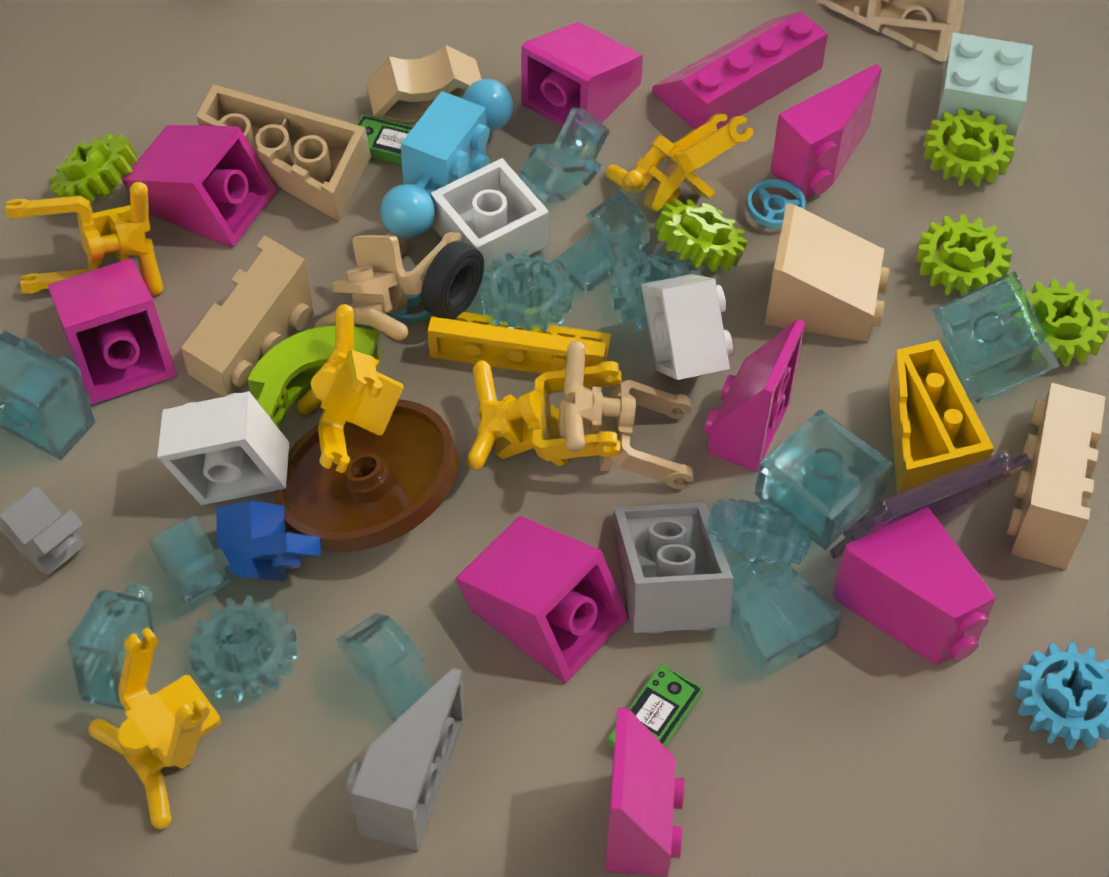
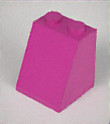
M575 22L528 40L521 46V104L586 140L641 84L643 55L580 22Z
M167 125L131 167L133 171L121 179L129 193L131 185L135 182H142L147 186L150 215L229 247L236 245L278 191L239 126Z
M133 258L47 285L91 405L177 376L153 298Z
M929 507L845 545L832 593L837 602L935 665L950 658H953L955 661L962 660L978 648L979 638L989 622L988 617L996 600L994 594Z
M519 516L456 577V581L474 614L565 683L574 676L629 618L601 550L522 516Z

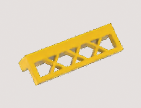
M463 312L454 320L431 317L427 330L429 357L476 364L478 361H486L491 367L537 374L566 370L567 347L573 341H580L585 346V367L597 366L599 363L607 361L611 344L610 333Z

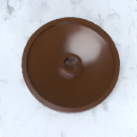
M399 399L385 432L380 436L353 423L345 422L343 431L350 462L344 473L336 470L337 465L335 463H332L330 469L324 468L320 464L319 423L312 427L290 449L288 453L286 489L274 491L277 505L285 506L284 520L289 530L294 534L320 537L321 550L350 552L377 547L410 532L423 523L441 505L451 490L457 475L459 463L457 446L446 422L439 414L420 403Z

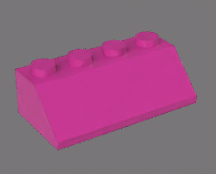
M802 11L772 18L653 85L652 92L694 130L708 122L713 115L726 114L727 120L720 121L717 124V129L726 125L733 117L742 116L822 69L828 33Z

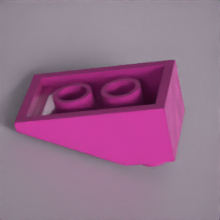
M875 64L779 113L770 172L777 179L796 185L803 192L805 199L814 194H822L829 189L870 127L882 68Z
M800 320L794 321L744 359L736 376L728 375L720 399L724 401L720 409L714 407L711 409L703 432L709 435L708 454L753 471H759L790 405L805 322Z
M618 707L605 871L668 876L670 859H680L682 826H672L673 809H683L684 778L675 777L676 758L629 708Z

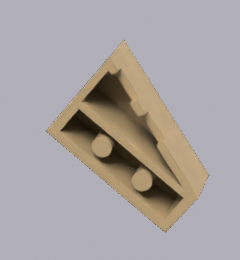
M265 235L256 245L262 252L249 270L245 272L239 268L231 279L237 286L224 304L220 306L214 302L181 347L188 375L223 397L236 393L240 388L246 387L248 385L247 379L258 361L275 345L294 335L297 331L303 330L314 315L306 260Z

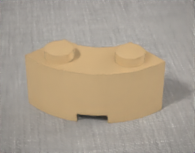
M444 45L434 54L420 59L402 60L389 56L365 83L374 117L397 123H417L419 117H422L441 91L462 98L465 90L472 83L482 79L476 59Z

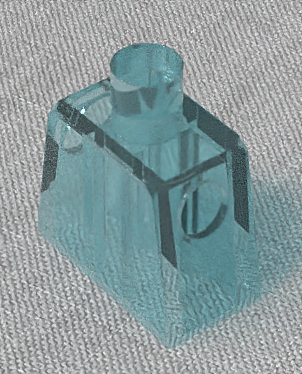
M747 558L741 560L730 569L734 578L733 584L737 588L732 595L731 627L760 681L836 638L842 613L790 565L781 564L763 575L751 559Z
M129 584L123 593L109 590L100 591L71 635L68 647L80 700L125 710L120 703L118 694L126 654L123 646L124 642L132 633H135L141 641L143 638L142 631L145 628H150L154 633L150 605L154 597L152 592L145 586Z

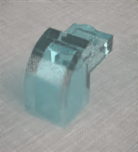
M572 108L554 144H534L519 178L544 203L568 200L587 187L601 169L602 165L596 161V158L610 130L583 108Z
M621 190L586 214L592 233L558 257L561 267L585 294L616 271L623 278L638 264L648 248L650 229L647 218Z
M196 515L190 516L147 539L166 576L187 606L232 583L224 569L230 565L221 548L213 549Z
M375 613L335 639L358 680L372 685L393 723L433 686L421 664L425 661L423 656L406 632L387 615Z

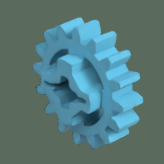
M1069 642L1065 652H1061L1055 643H1051L1044 655L1037 650L1033 652L1028 664L1023 665L1018 675L1019 683L1014 691V697L1023 700L1018 713L1020 716L1032 715L1034 720L1029 729L1032 732L1038 731L1041 728L1047 730L1046 742L1052 744L1059 736L1065 738V744L1069 750H1073L1078 739H1082L1086 747L1090 749L1094 747L1099 737L1106 741L1109 739V659L1098 663L1094 660L1095 649L1092 647L1083 655L1078 653L1075 642ZM1097 712H1102L1097 717L1084 721L1085 716L1094 717Z

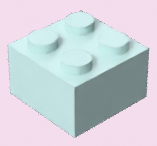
M953 32L944 66L936 120L941 121L942 115L946 111L954 117L957 115L958 108H963L966 115H972L973 111L978 109L980 110V117L985 119L991 114L994 115V124L996 126L1006 124L1008 126L1006 134L1016 136L1027 100L1033 45Z

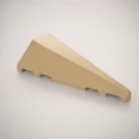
M814 0L941 62H946L953 32L959 33L965 4V0Z

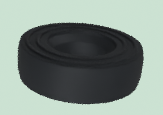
M453 241L438 252L426 272L422 285L421 301L427 312L438 318L454 320L468 309L478 293L484 274V258L478 249L464 242Z

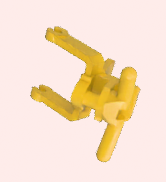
M715 114L708 122L674 143L659 134L651 143L652 147L643 158L640 157L636 165L629 172L618 165L612 164L607 167L605 174L609 180L633 193H641L650 182L643 205L656 213L666 203L671 205L673 200L678 198L681 192L678 187L682 182L699 196L711 199L716 192L696 176L693 171L736 144L748 141L752 137L754 130L746 127L743 133H737V126L739 124H746L748 121L744 116H735L726 125L717 129L718 122L726 121L727 115ZM665 159L668 166L661 172L657 169V166Z
M135 182L131 185L130 205L96 213L92 212L90 201L81 196L30 201L27 199H13L6 202V216L10 219L76 212L82 247L87 253L90 266L88 269L23 275L20 281L22 293H37L48 289V284L101 268L102 259L115 255L120 261L129 259V256L137 255L143 280L151 296H159L162 293L163 284L154 253L153 241L145 239V232H148L151 228L148 209V188L144 183Z
M342 304L336 309L334 351L328 361L313 376L311 389L297 403V410L302 415H310L319 406L324 409L318 426L321 448L319 462L327 469H330L332 463H335L337 465L336 470L340 473L346 471L350 462L343 431L345 422L353 423L376 435H382L388 426L404 389L402 383L376 371L379 360L354 351V311L347 304Z
M478 361L474 365L473 374L479 402L478 416L482 420L478 424L477 437L466 460L467 465L471 469L478 470L484 466L495 439V454L501 459L534 448L538 457L546 461H552L558 467L567 464L569 458L594 455L603 457L616 456L620 454L621 442L617 440V433L610 431L584 435L585 445L583 449L573 452L567 448L566 438H558L559 410L550 402L549 398L551 393L564 391L566 370L544 372L535 379V390L521 395L518 400L509 394L503 397V401H497L489 363ZM605 361L597 366L584 367L583 386L586 388H592V386L612 387L622 382V372L619 370L617 362Z
M145 628L142 631L143 638L141 641L135 633H132L127 637L123 645L126 654L118 694L120 703L126 710L127 720L118 729L103 719H95L89 724L88 731L93 738L126 758L128 764L133 768L145 786L151 824L157 829H165L170 825L172 817L165 779L160 769L165 766L171 767L174 765L184 769L192 763L190 758L195 755L198 740L219 727L221 719L189 675L182 676L155 694L150 695L148 693L146 685L158 639L150 628Z

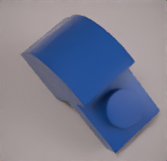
M245 501L216 507L219 553L226 567L239 577L286 581V569L301 567V559L321 556L320 537L285 533L284 505Z

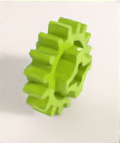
M958 108L957 115L954 117L946 111L943 113L941 121L932 120L930 130L926 132L923 144L926 147L924 159L932 160L930 166L932 171L940 169L944 171L942 179L948 180L954 176L958 178L957 182L960 186H963L966 180H972L975 187H980L982 178H985L990 183H994L997 174H1006L1015 152V148L1012 147L1015 139L1014 135H1005L1008 126L1006 124L996 126L994 124V115L991 114L985 119L980 117V110L975 109L972 115H966L963 108ZM945 139L948 141L946 145L943 143Z
M108 133L103 139L96 137L91 143L87 144L83 141L72 149L71 155L65 157V162L56 167L55 170L58 174L50 177L52 185L49 187L57 198L81 196L89 200L90 203H93L98 196H102L104 199L116 191L115 186L123 183L121 179L125 175L133 171L130 166L138 161L135 157L137 152L121 133L114 137L111 133Z
M674 199L671 205L666 203L654 228L659 231L657 239L668 242L665 248L667 251H677L680 253L679 260H686V263L696 268H700L702 264L707 265L712 272H716L718 266L725 271H729L732 265L736 267L748 243L746 239L742 238L745 233L744 230L733 227L736 222L734 219L723 218V211L720 209L716 210V207L703 202L701 206H696L691 199H687L685 204L677 199Z
M965 214L960 215L958 222H953L948 215L944 216L941 226L931 222L928 232H922L916 255V262L921 263L919 273L921 275H932L929 284L932 287L939 284L945 285L944 294L950 295L956 289L960 290L962 298L967 299L971 290H974L978 296L983 297L987 287L996 291L1000 281L1005 280L1012 257V250L1006 249L1008 238H996L998 227L995 225L987 229L982 227L983 219L980 217L974 223H970ZM991 261V264L985 268L986 263Z
M1051 279L1049 288H1045L1040 282H1036L1032 292L1025 289L1022 291L1020 299L1016 301L1011 318L1014 319L1011 325V332L1020 333L1017 340L1019 346L1029 344L1032 347L1029 356L1032 358L1042 353L1046 355V364L1050 365L1054 358H1060L1064 367H1069L1074 357L1081 364H1084L1089 354L1094 356L1099 354L1101 346L1105 343L1109 333V327L1106 326L1109 321V313L1100 312L1104 303L1101 299L1091 301L1088 298L1091 292L1090 289L1086 288L1081 292L1075 291L1074 282L1069 281L1066 288L1059 286L1056 279Z

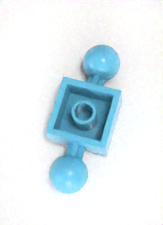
M492 79L478 80L465 90L462 98L441 91L402 141L403 184L389 190L384 196L380 207L381 220L390 233L403 239L417 238L426 233L435 217V206L430 193L490 164V158L486 156V144L489 134L502 128L509 121L513 112L512 96L502 83Z

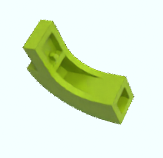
M335 325L305 330L281 341L258 361L247 379L250 393L279 430L291 405L301 395L311 389L313 376L328 361L334 351ZM354 326V351L372 356L381 361L379 331Z

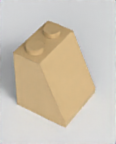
M786 203L764 325L786 328L794 321L800 320L806 323L804 332L868 343L871 327H880L885 301L877 300V294H885L890 268L882 267L884 249L803 208Z

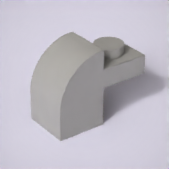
M38 485L0 514L1 532L31 564L44 574L52 573L86 545L85 541L76 532L83 525L82 521L72 509L61 514Z

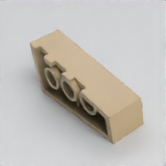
M215 84L212 85L196 115L199 126H239L274 185L339 222L371 158L365 127Z
M1051 383L1045 400L1036 399L1030 418V424L1037 426L1036 435L1029 433L1022 455V460L1030 463L1028 471H1020L1014 492V497L1022 499L1020 509L1012 508L1006 528V535L1014 536L1010 555L1066 570L1090 517V508H1087L1088 500L1091 499L1093 494L1094 480L1091 478L1098 458V450L1095 448L1101 434L1106 396Z

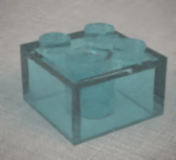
M1016 271L933 309L960 379L976 403L1060 366L1031 298Z
M5 330L0 335V427L55 458L62 460L96 423L89 404L90 398L85 392L80 377L81 371L77 365L66 357L56 358L45 352L39 344L30 338L24 337L21 339Z
M820 409L759 464L754 494L826 550L885 494L893 463Z

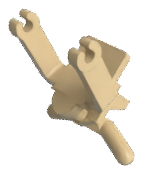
M390 232L386 235L356 236L352 239L357 267L346 271V278L332 283L333 292L352 294L353 304L349 306L354 311V325L371 326L395 340H404L408 335L407 326L386 314L391 315L403 310L407 304L408 296L421 293L426 272L435 256L450 242L461 240L462 235L457 232L446 233L442 241L409 272H405L401 257L405 255L408 249L406 242H398V239L402 238ZM336 310L318 319L314 328L335 325Z
M580 341L571 342L567 347L564 399L559 405L558 438H566L567 448L573 452H578L585 445L584 435L598 434L605 431L617 433V440L621 442L620 454L613 457L600 456V471L609 472L612 462H614L620 468L666 482L672 488H686V481L692 482L694 480L692 467L635 450L630 446V436L632 435L636 405L665 414L669 418L682 419L684 418V412L691 411V399L682 394L673 395L632 380L621 382L610 393V398L603 397L601 387L592 386V389H588L583 386L586 349Z

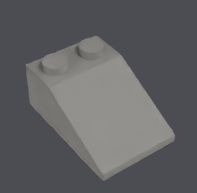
M706 502L614 507L613 515L625 600L633 632L660 634L665 631H709L713 628L730 627L734 578Z
M456 668L449 670L368 746L362 763L355 762L348 777L346 792L351 794L352 797L351 814L355 815L360 836L418 852L465 719L462 670Z

